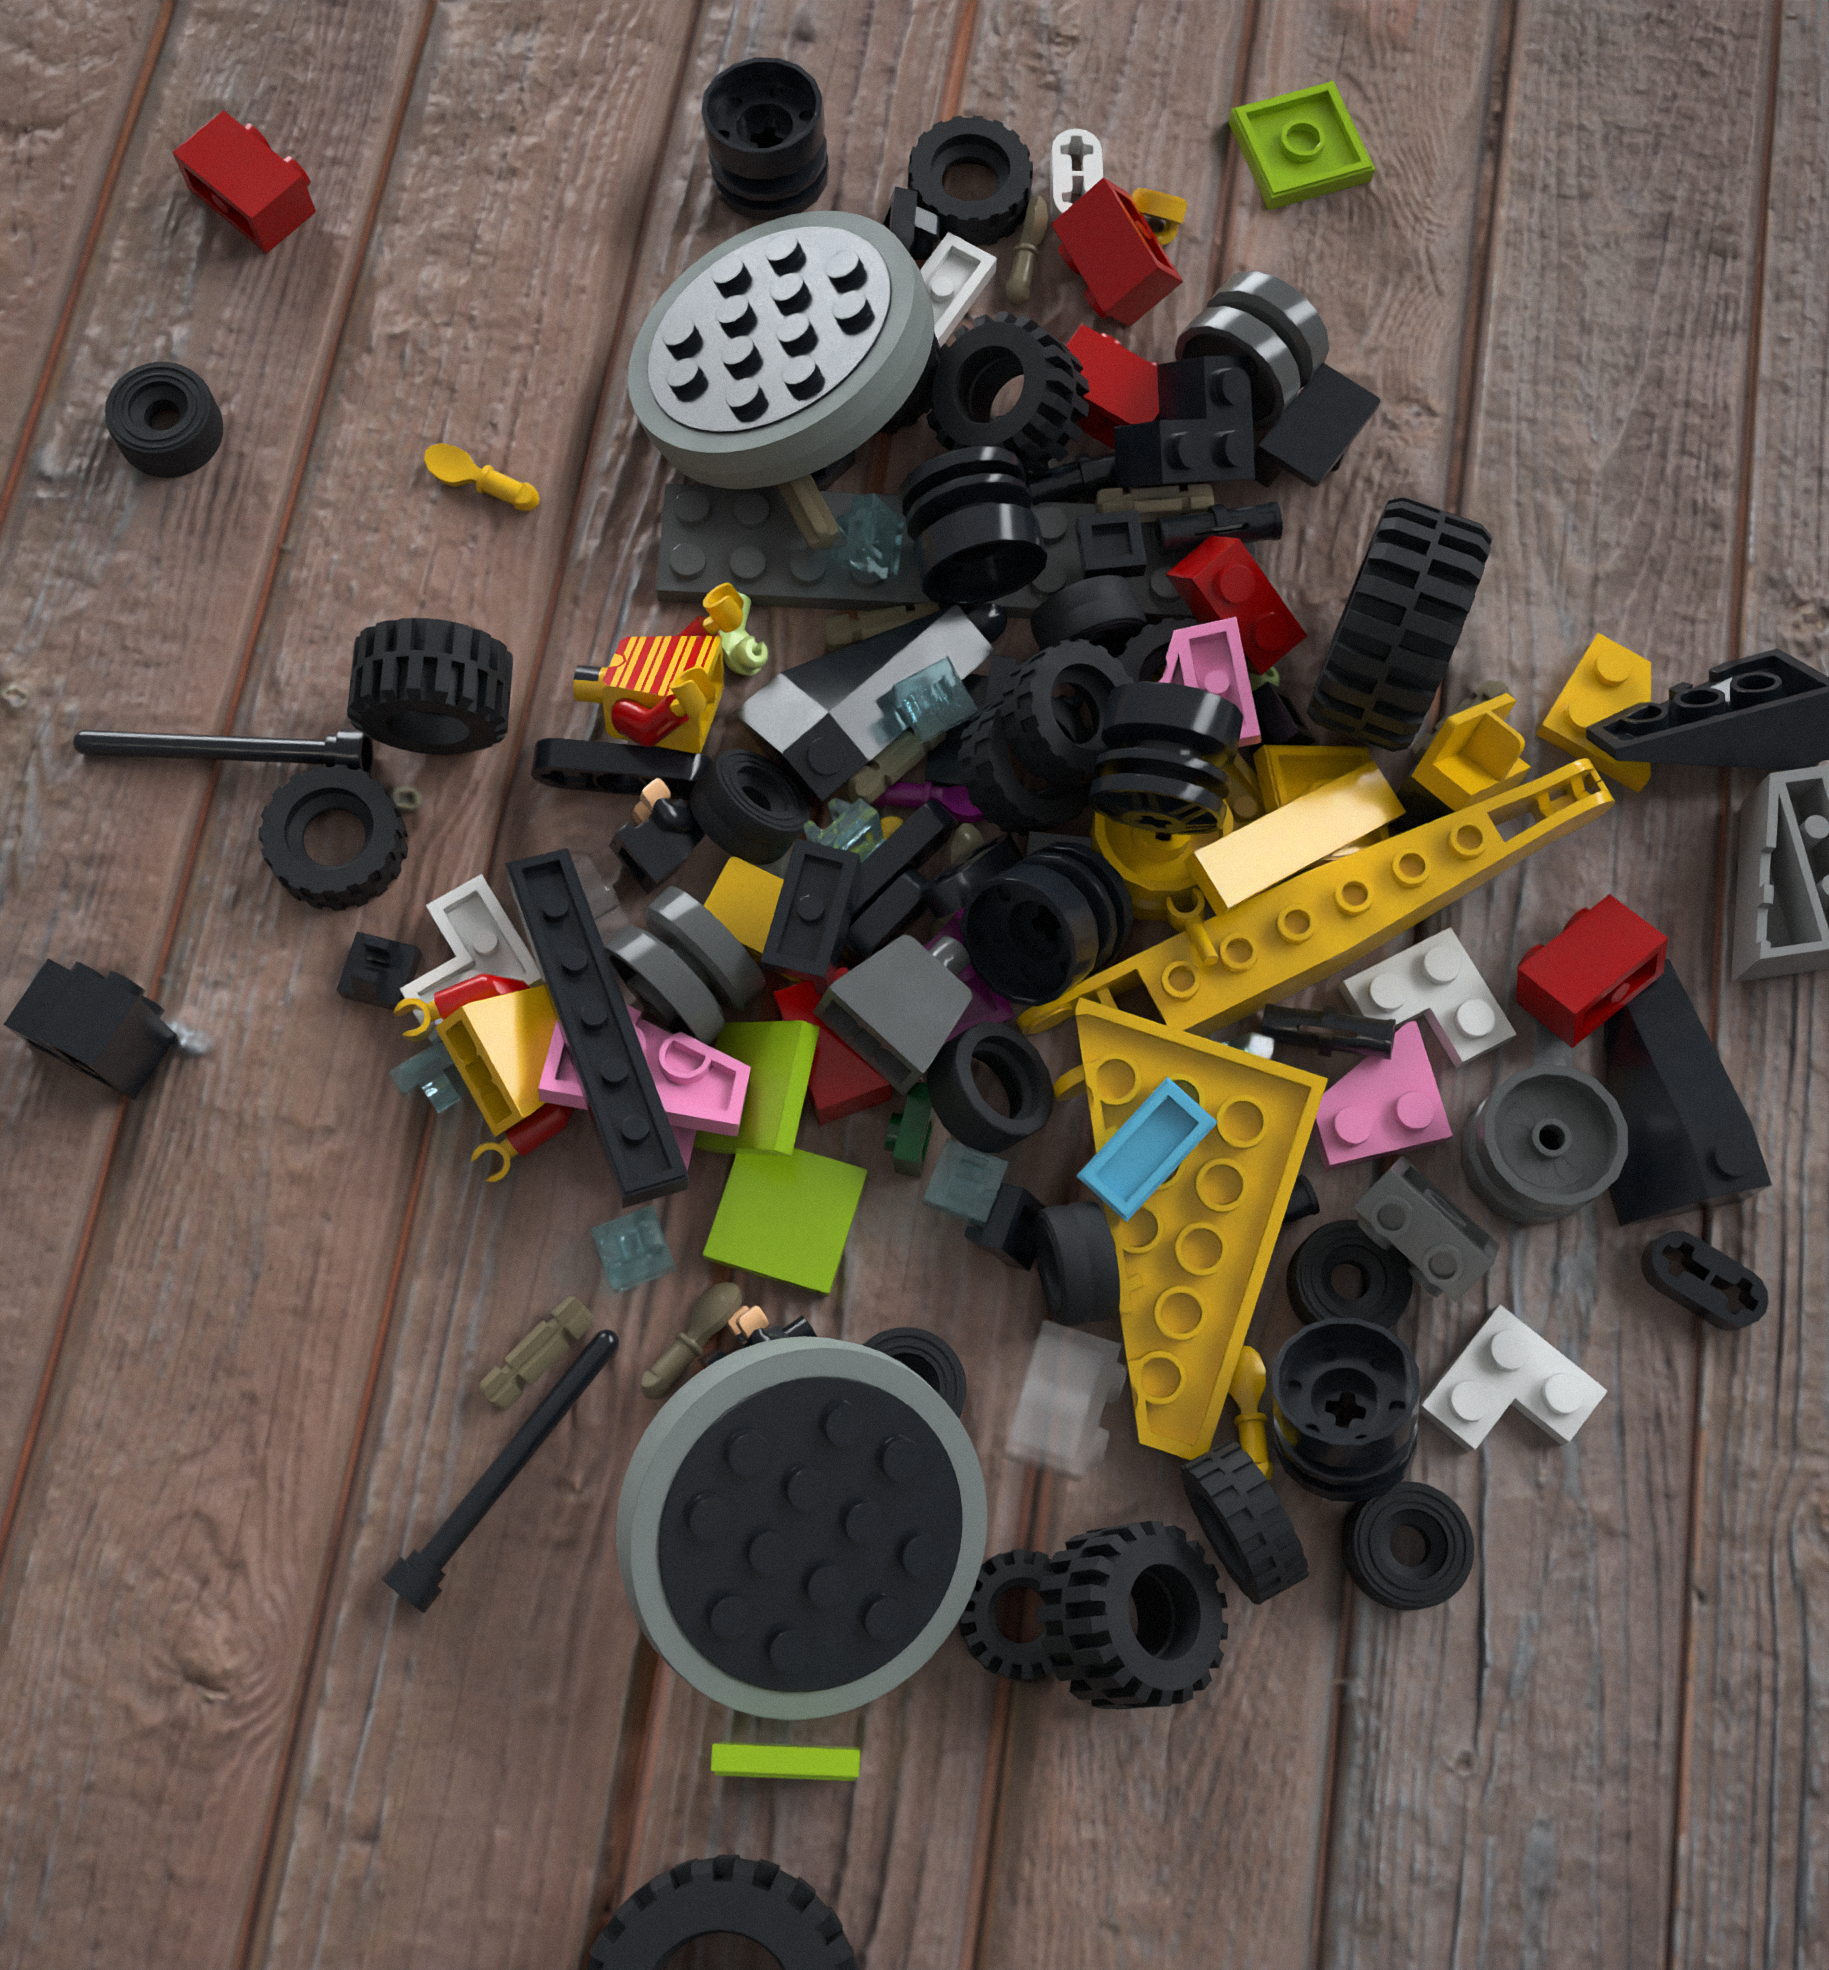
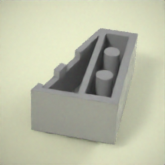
M1829 765L1769 773L1742 801L1731 983L1829 969Z

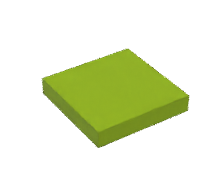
M1334 81L1231 109L1228 123L1268 211L1372 181L1375 167Z
M803 1020L725 1023L726 1028L718 1035L715 1049L751 1067L738 1136L734 1137L697 1130L693 1147L709 1153L791 1156L820 1027Z
M798 1148L793 1149L791 1156L736 1154L702 1255L704 1260L829 1298L868 1176V1170Z
M720 1741L712 1744L711 1771H715L714 1775L855 1781L856 1777L859 1778L860 1747Z

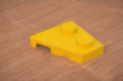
M1597 633L1535 735L1578 759L1588 758L1595 769L1639 793L1651 777V762L1615 760L1586 739V727L1637 703L1651 702V662L1604 635Z

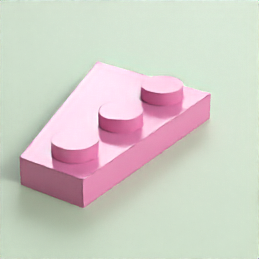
M626 1004L670 1125L737 1137L751 1067L682 1032L671 1034L641 1019L642 1012ZM556 1020L538 1088L539 1101L588 1110Z

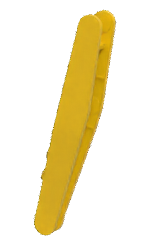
M1588 758L1576 760L1536 780L1304 872L1235 906L1219 916L1216 915L1204 921L1207 935L1219 958L1218 962L1212 966H1204L1191 936L1185 930L1081 981L1080 984L1055 1001L1037 1007L1032 1006L1017 1018L1016 1023L1024 1035L1044 1032L1075 1016L1079 997L1118 1010L1113 997L1144 984L1166 1026L1205 1037L1265 1009L1266 1003L1275 1004L1339 972L1549 843L1594 821L1607 812L1615 804V800L1604 782L1601 781L1591 761ZM1584 782H1586L1589 789L1592 790V794L1585 790ZM1531 812L1537 824L1504 842L1495 826ZM1083 1064L1062 1075L1052 1085L1054 1096L1058 1102L1075 1098L1087 1092Z

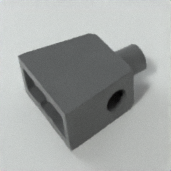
M902 935L834 981L828 987L812 1013L898 1092L905 1096L929 1068L973 998L971 990L957 978L970 964L969 953L960 942L949 936L940 938L928 951L912 936Z

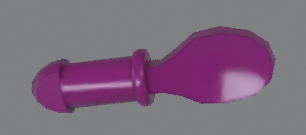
M896 781L872 802L874 805L885 808V805L920 808L928 801L935 799L960 822L973 823L985 820L982 817L983 813L977 806L974 807L968 796L970 795L966 786L962 785L944 788L933 787L932 782L929 781L925 782V784Z

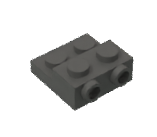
M1403 1155L1353 1206L1362 1215L1357 1223L1364 1233L1385 1250H1388L1392 1245L1400 1250L1413 1263L1407 1269L1410 1275L1434 1297H1439L1444 1292L1456 1302L1494 1264L1500 1245Z

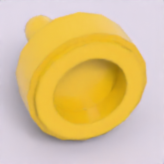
M1137 187V190H1133L1132 199L1143 217L1147 216L1166 221L1163 231L1153 233L1161 246L1171 243L1178 232L1179 224H1183L1188 203H1186L1185 199Z

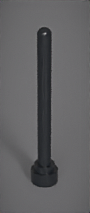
M341 728L338 734H328L326 740L82 730L73 738L74 748L84 755L323 764L326 767H335V764L347 765L349 769L355 771L359 768L369 773V775L373 763L372 739L365 736L364 732L355 728Z
M608 1329L601 1330L593 1337L423 1550L419 1553L414 1549L406 1560L399 1556L381 1578L390 1588L418 1610L425 1613L443 1590L438 1585L446 1576L442 1571L443 1567L618 1350L620 1344L619 1337L614 1331Z

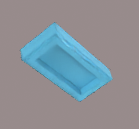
M1167 1076L1076 1177L1127 1222L1218 1122Z

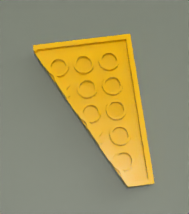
M1079 997L1075 1016L1096 1154L1167 1076L1218 1122L1127 1222L1103 1202L1105 1219L1112 1235L1119 1268V1313L1138 1441L1141 1444L1193 1460L1210 1449L1328 1078Z

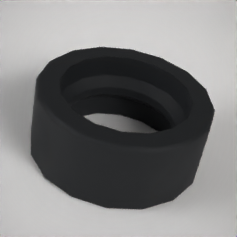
M981 1022L966 1029L943 1044L928 1069L927 1087L931 1105L943 1127L961 1144L977 1152L1000 1153L1041 1130L1052 1113L1054 1090L1046 1064L1038 1050L1020 1032L1003 1023ZM971 1057L985 1063L1001 1080L1007 1091L1010 1104L1009 1118L995 1112L981 1097L973 1081L970 1068Z

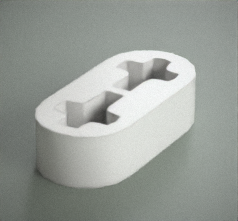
M1066 130L1060 133L1053 141L1049 167L1051 216L1053 221L1073 205L1071 203L1072 194H1081L1082 197L1103 178L1100 141L1094 134L1086 130ZM1070 154L1079 155V159L1082 162L1081 171H1072Z

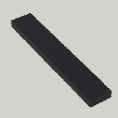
M565 848L505 863L506 877L622 1208L689 1189L690 1178L569 849Z

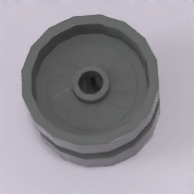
M1258 271L1235 273L1222 284L1208 301L1206 309L1198 314L1179 335L1174 353L1176 361L1202 356H1250L1253 428H1265L1282 416L1296 398L1299 389L1304 387L1322 363H1325L1329 352L1327 329L1316 309L1297 289L1278 277Z
M671 885L666 887L644 908L646 923L651 933L639 927L625 926L604 947L613 971L655 1018L673 1034L682 1032L709 1045L726 1028L723 1011L718 1003L730 1009L745 1010L767 988L766 978L747 950L723 923L685 891Z
M1539 1064L1515 1072L1471 1113L1461 1135V1166L1471 1190L1490 1210L1518 1223L1544 1225L1572 1215L1581 1207L1597 1198L1618 1179L1628 1155V1126L1617 1100L1596 1078L1570 1066Z

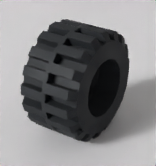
M998 312L994 321L985 314L974 319V328L971 330L964 325L953 333L956 341L950 347L945 343L942 345L937 353L942 359L938 367L930 366L926 378L933 383L932 389L924 391V404L932 409L926 415L929 427L937 432L935 438L949 451L973 446L1000 447L1013 452L1023 464L1026 480L1029 470L1038 476L1049 471L1048 461L1055 458L1061 462L1069 454L1064 447L1070 438L1076 442L1078 441L1083 431L1077 426L1078 420L1088 416L1089 404L1081 396L1090 392L1088 380L1080 374L1084 369L1080 361L1065 345L1042 326H1039L1032 319L1023 315L1016 318L1010 312ZM1024 374L1023 389L1015 406L1006 415L991 422V407L999 390L1011 379Z
M401 618L399 620H387L376 623V626L367 627L362 630L360 636L356 637L354 642L347 716L351 719V724L355 729L364 732L365 736L401 750L422 754L453 755L490 748L493 744L501 742L505 738V733H508L513 669L512 653L507 651V646L500 640L491 638L490 634L452 621L431 618Z
M1145 1521L1086 1531V1534L1075 1535L1066 1541V1550L1055 1552L1049 1562L1053 1575L1042 1577L1039 1592L1046 1597L1045 1606L1037 1607V1623H1045L1047 1636L1040 1639L1044 1654L1053 1653L1056 1661L1051 1669L1059 1681L1071 1680L1069 1692L1079 1700H1091L1093 1707L1118 1710L1183 1704L1194 1698L1193 1691L1204 1690L1212 1681L1209 1669L1219 1668L1224 1653L1219 1648L1220 1640L1228 1639L1229 1624L1222 1620V1609L1228 1608L1225 1592L1219 1593L1216 1581L1220 1576L1214 1563L1206 1564L1204 1562L1205 1549L1198 1541H1186V1531L1175 1525L1164 1527L1163 1521ZM1130 1594L1137 1611L1138 1628L1136 1636L1132 1630L1129 1618Z

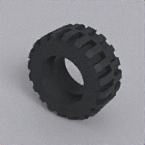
M1406 497L1388 500L1357 573L1308 704L1306 713L1314 724L1390 752L1405 750L1411 746L1445 675L1485 569L1484 566L1489 556L1492 536L1482 524Z
M718 1855L715 1858L703 1860L695 1858L677 1864L674 1868L659 1876H655L633 1893L614 1912L615 1914L599 1933L589 1952L591 1958L587 1970H662L670 1957L682 1946L698 1937L714 1933L737 1934L755 1941L775 1958L782 1970H859L853 1946H850L843 1931V1924L831 1906L828 1908L815 1894L816 1889L800 1876L796 1879L780 1870V1865L763 1859L753 1861L742 1859L740 1855Z

